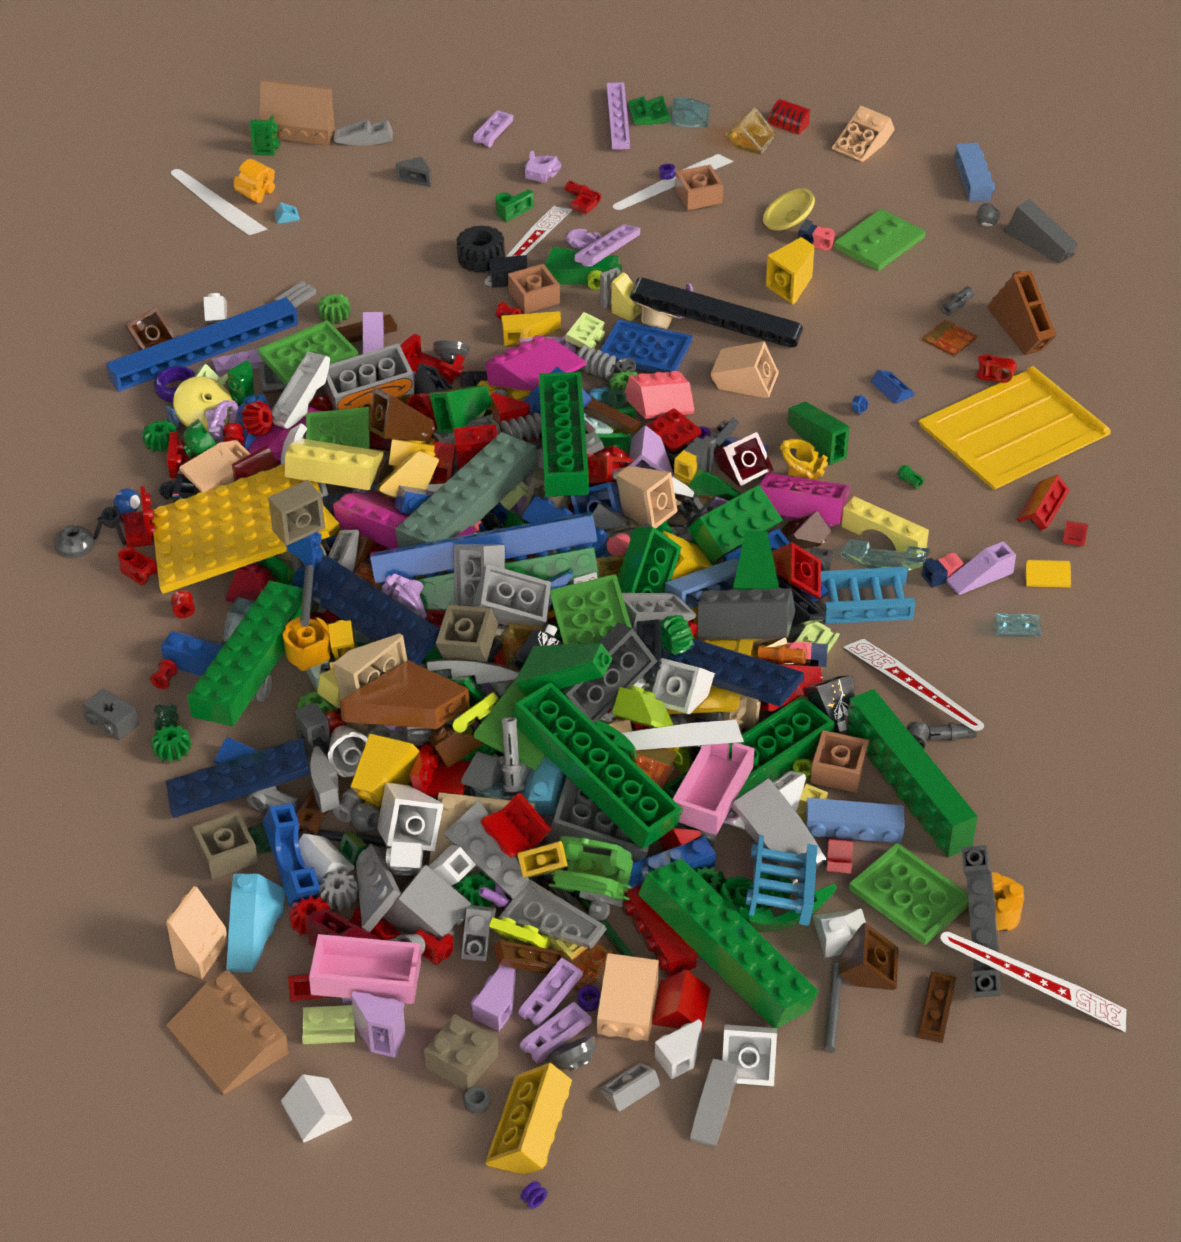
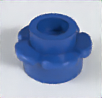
M864 395L854 396L852 410L861 415L863 411L868 409V399H865Z

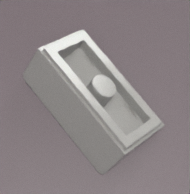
M640 1062L599 1089L616 1110L622 1111L658 1088L660 1082L655 1069Z

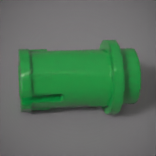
M902 465L897 472L900 480L907 481L916 489H919L925 481V478L911 470L909 465Z

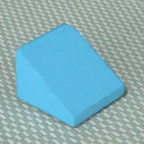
M279 202L274 212L277 223L298 221L300 219L296 207Z

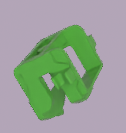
M560 836L566 860L569 861L567 871L555 870V872H552L555 884H549V886L571 893L574 890L605 895L618 901L629 900L628 897L624 896L628 888H632L629 886L633 860H631L632 857L629 851L610 843L586 838ZM583 846L612 850L611 856L583 852Z

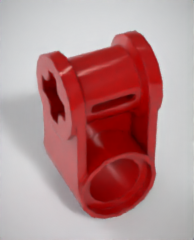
M989 354L979 355V371H977L976 377L980 380L1007 383L1013 378L1017 364L1010 358L996 357Z
M126 547L118 552L121 573L139 585L146 584L149 577L158 574L157 562L138 552L135 548Z

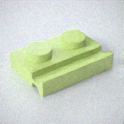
M815 622L806 625L795 642L828 644V654L840 634H834L830 631V628Z
M353 1005L303 1007V1044L355 1042Z

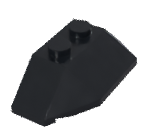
M419 363L415 395L450 390L453 387L445 378L439 375L440 372L437 368Z
M777 576L779 588L792 590L795 614L791 628L803 627L825 620V611L796 586Z

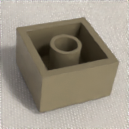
M308 480L268 497L272 531L286 546L325 528L321 494Z
M448 605L436 641L443 659L487 662L498 627V622L492 608Z
M239 811L192 827L196 847L212 880L258 863L255 843Z
M454 1014L424 1049L426 1069L467 1091L477 1083L499 1056L498 1038Z

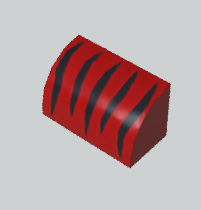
M778 99L770 112L768 124L799 135L809 125L810 109Z

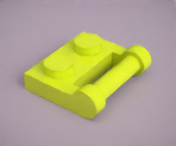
M494 691L465 711L453 722V728L456 732H464L468 725L476 721L477 717L480 720L491 712L494 703L499 700Z
M492 917L489 927L500 936L510 937L535 947L549 948L551 938L546 935H540L538 933L539 929L527 924L524 927L515 925L516 921L507 917H502L501 920Z

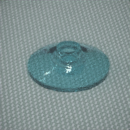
M502 782L484 790L471 787L478 794L485 796V798L507 800L512 799L518 794V792L504 791L503 785L505 783Z

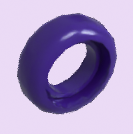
M183 366L168 367L157 374L154 380L155 392L162 400L173 402L177 388H169L165 385L172 381H185L194 377L196 373Z

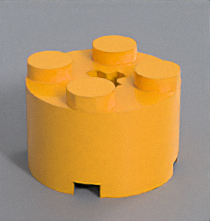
M253 159L246 160L238 169L241 171L239 177L235 176L234 189L243 196L260 203L267 193H272L275 188L273 183L275 171Z
M301 617L295 618L286 625V630L283 632L286 658L291 664L297 666L302 671L318 666L331 658L328 626L322 619L317 617L316 620L310 619L309 625L306 627L300 624Z
M992 872L998 933L999 930L1004 929L1010 931L1018 925L1021 918L1024 888L1013 879Z

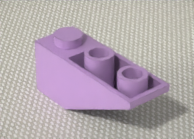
M1004 541L985 548L950 576L946 582L958 595L964 594L1013 574L1016 554Z
M499 966L496 973L488 977L480 994L477 993L471 1002L474 1020L498 1032L502 1029L513 1014L516 968Z

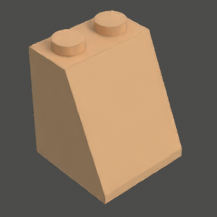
M763 341L721 349L711 371V379L719 390L769 398L779 372Z
M628 466L616 475L622 513L644 527L657 528L677 512L671 472Z
M607 954L597 1017V1034L607 1037L630 1038L635 1041H649L658 993L659 960Z

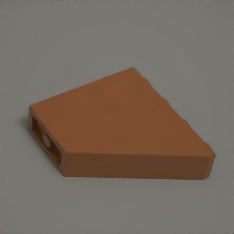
M1023 270L1013 273L1012 277L1005 282L1004 287L999 290V293L992 298V301L987 306L988 310L1024 355L1042 351L1057 335L1032 271L1023 272Z
M408 660L340 700L341 716L345 722L438 729L470 709L468 688Z

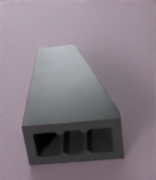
M1030 199L1017 206L1005 230L1008 235L1059 264L1064 260H1070L1075 255L1074 250L1078 243Z

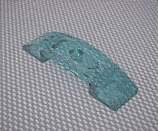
M848 539L841 551V556L868 568L907 567L908 570H913L924 565L930 553V548L909 546L906 552L870 548L869 541Z

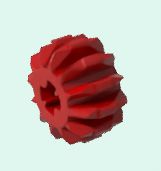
M253 401L244 406V410L241 412L243 416L241 421L244 422L243 428L247 429L248 434L259 437L272 431L271 427L274 426L272 419L274 416L271 414L272 409H269L268 403Z
M312 896L307 900L301 897L300 903H293L292 910L289 913L291 928L293 931H297L299 936L304 934L308 936L307 918L324 909L330 910L328 902H323L321 897L315 900Z

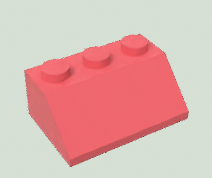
M678 371L656 372L654 374H639L629 377L623 397L645 419L659 418L673 408L683 415L694 414L695 410L690 383L683 377L682 373Z

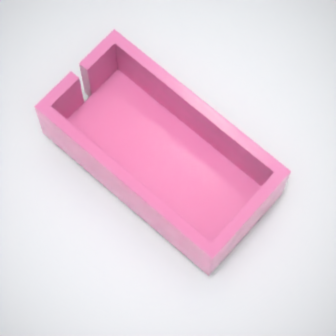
M730 743L703 745L673 798L683 809L678 822L717 835L731 809L732 803L736 800L753 768L754 748L733 743L732 759L730 761L728 760Z
M318 934L309 975L311 995L352 998V992L356 991L370 993L373 996L386 999L392 998L407 1004H414L421 966L420 943Z

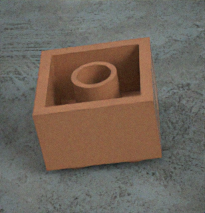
M711 164L676 171L675 190L687 210H695L723 203V184Z
M544 264L508 274L509 294L524 314L560 304V285Z
M822 731L812 764L811 783L857 793L867 760L869 740Z

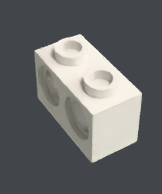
M392 842L391 849L387 848L386 863L388 868H391L392 875L415 876L422 869V843Z

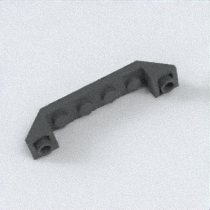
M987 845L961 847L963 872L967 878L972 942L999 953L993 874ZM973 958L974 972H972L974 998L1000 996L1001 971Z

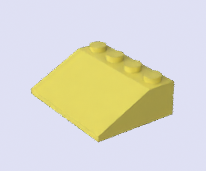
M299 439L290 444L285 454V477L370 490L384 451Z

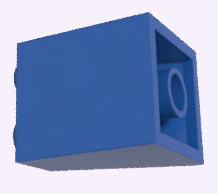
M617 482L589 487V495H571L575 515L586 512L593 513L599 503H606L620 515L625 516L622 513Z

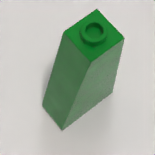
M552 247L545 263L546 268L559 285L588 284L587 276L594 270L603 273L618 268L622 272L619 256H606L593 266L587 267L583 266L582 263L575 262V254L580 252V250Z
M468 386L429 394L439 433H454L453 428H463L492 405L488 386Z
M806 401L788 408L787 424L804 441L812 444L815 447L814 451L818 452L821 457L822 455L828 457L826 462L829 465L847 459L850 429L847 424Z
M745 531L733 589L762 590L779 588L768 532Z
M602 643L533 646L515 683L526 697L549 682L558 689L604 677L613 658Z

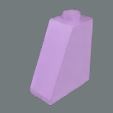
M363 312V354L384 348L383 312Z
M644 426L631 438L629 458H632V463H628V466L671 472L672 477H674L661 437L647 426Z

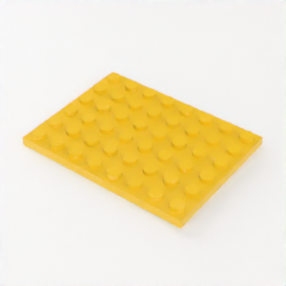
M281 464L276 468L261 471L247 478H240L235 482L220 485L207 492H200L186 499H179L174 503L154 509L152 523H155V532L153 533L159 588L162 594L287 552L286 545L272 531L268 497L306 480L285 477V464ZM309 481L321 494L319 482ZM324 506L323 515L325 528L319 530V533H321L322 536L321 540L330 537Z

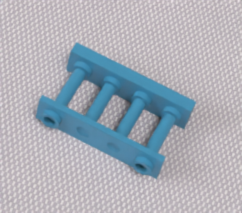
M907 567L821 571V582L828 589L830 601L825 602V624L913 620L915 600L914 598H905L902 586L906 585ZM893 586L896 599H883L880 587ZM871 587L874 600H861L858 588ZM849 588L852 601H839L836 589Z
M759 835L758 843L752 845L750 858L755 860L752 889H748L745 904L750 905L749 915L754 916L756 904L795 910V913L800 914L799 924L809 926L814 904L818 845L808 844L806 853L801 852V855L763 848L764 836ZM762 858L799 864L800 870L761 863ZM760 873L797 879L800 883L796 885L760 878ZM759 888L795 894L798 899L792 900L759 894L758 892Z

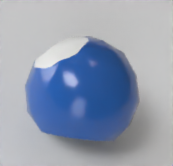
M125 488L119 491L113 503L114 506L118 507V511L121 514L136 512L140 507V497L134 490Z

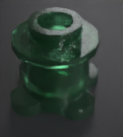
M620 388L612 389L610 392L604 391L601 394L604 404L612 408H622L627 402L626 393Z
M169 704L168 706L156 705L154 707V712L157 713L154 721V728L156 730H161L162 726L170 727L171 723L174 727H177V721L179 720V715L176 713L177 706Z
M263 821L255 827L248 828L255 843L256 851L260 854L271 852Z

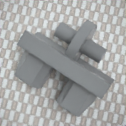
M580 891L579 895L581 898L592 901L589 906V914L597 921H602L608 917L610 912L609 904L622 908L624 901Z

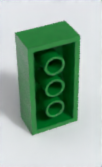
M757 485L701 516L687 529L707 559L713 564L730 552L742 547L745 531L769 532L782 522L783 519L760 485Z

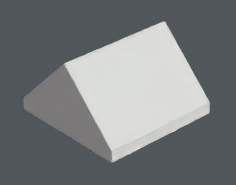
M303 833L299 840L300 853L307 867L314 868L318 883L319 879H324L326 873L334 874L335 869L338 874L345 870L348 873L354 869V865L326 837Z
M302 1074L281 1100V1104L304 1143L352 1120L350 1113L329 1078Z

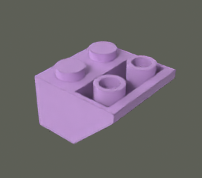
M353 991L351 996L355 1026L368 1048L373 1053L396 1058L406 1033L403 1002L392 998L386 999L373 996L366 992Z

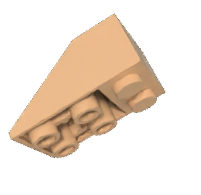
M860 105L833 145L832 150L860 162L865 161L887 142L895 130L891 118Z
M237 440L221 442L180 466L179 470L201 492H207L220 485L234 482L232 464L250 455V453Z
M193 886L190 892L183 896L175 912L168 916L166 925L176 969L202 980L227 946L228 938L226 927L200 890Z

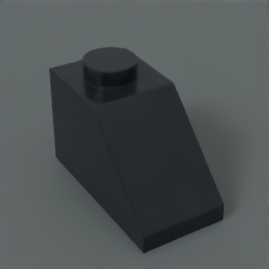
M527 255L489 258V275L492 288L507 287L509 273L527 268Z

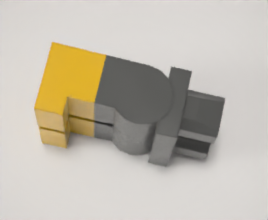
M705 436L703 439L696 437L693 443L675 458L674 478L688 486L698 469L712 474L713 464L715 463L714 448L716 447V440L709 436Z

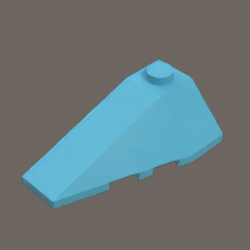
M546 756L536 771L533 769L529 771L523 782L525 789L519 791L518 794L521 793L529 803H535V809L539 815H554L566 775Z
M233 874L226 968L230 972H252L264 950V944L269 935H272L278 918H281L284 912L286 895L284 888L260 874Z

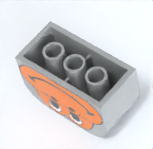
M399 343L329 364L328 374L323 387L333 409L343 410L370 406L372 404L374 388H378L397 399L406 394L413 395L414 379L406 357Z

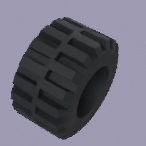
M484 225L472 226L471 228L464 229L457 236L458 262L462 268H467V271L484 273L489 271V258L505 257L504 236L496 228Z

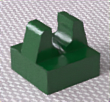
M353 831L344 832L338 851L355 866L358 856L369 847V844L366 845L363 842V838L357 836Z

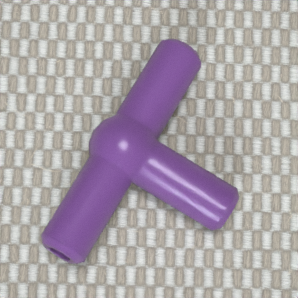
M495 884V892L486 887H482L479 890L481 897L494 902L498 907L507 908L512 902L497 884Z

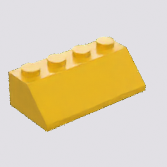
M547 1063L515 1076L485 1161L487 1166L527 1175L543 1169L546 1165L548 1152L555 1139L554 1134L558 1122L561 1120L562 1110L569 1096V1088L572 1082L568 1076L552 1063Z

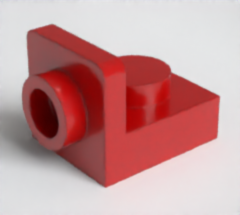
M422 929L414 933L424 939L425 950L422 956L436 966L442 960L451 956L453 952V936L451 934H446L438 941L434 935L427 934Z

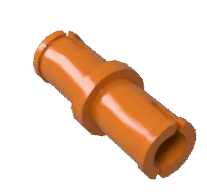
M759 646L758 658L766 661H778L779 664H784L785 662L804 664L806 651L805 649H789L785 646H779V648Z

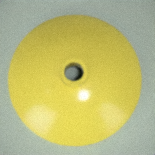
M805 188L794 189L782 194L766 209L763 215L765 226L770 230L783 231L799 225L812 211L815 203L814 195Z
M192 377L178 386L173 397V407L177 417L185 426L188 427L192 422L199 419L209 433L206 411L215 408L224 400L233 401L229 391L218 381L208 377ZM230 408L227 409V419H223L225 425L230 422L229 413L232 412Z

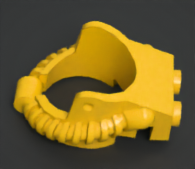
M783 440L780 446L783 458L787 465H789V476L818 480L819 477L822 478L825 472L823 469L828 464L826 462L828 457L822 455L819 458V453L814 451L815 447L804 440ZM789 449H797L795 456L798 459L792 456Z

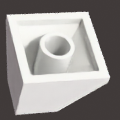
M861 908L813 915V921L824 957L841 956V953L861 924L866 922Z

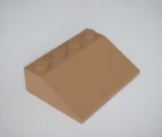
M261 80L259 120H269L271 115L275 116V122H278L277 138L287 141L330 145L335 134L331 88Z
M229 970L207 982L166 1024L169 1032L223 1095L289 1054L284 1032Z

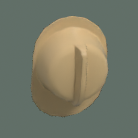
M633 301V303L642 307L641 321L643 325L667 330L672 318H678L674 315L655 311Z

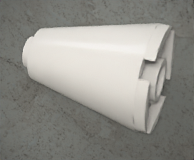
M344 725L335 728L331 734L328 760L338 775L341 777L355 776L368 737Z

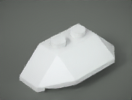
M789 771L783 777L772 781V783L796 811L806 776L804 773ZM732 808L723 822L745 830L747 825Z

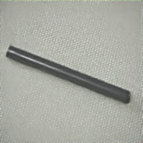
M306 565L304 573L300 624L304 627L308 626L310 622L314 573L312 565Z
M835 963L832 972L825 1051L830 1053L834 1052L836 1047L842 975H840L841 963Z

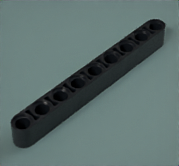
M637 278L630 294L632 301L786 347H796L803 331V326L796 321L647 278Z

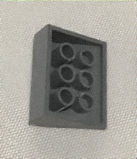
M566 776L550 828L552 830L548 833L547 840L556 843L560 842V836L586 838L622 847L631 853L633 863L645 859L649 846L642 850ZM583 846V852L611 856L612 850Z

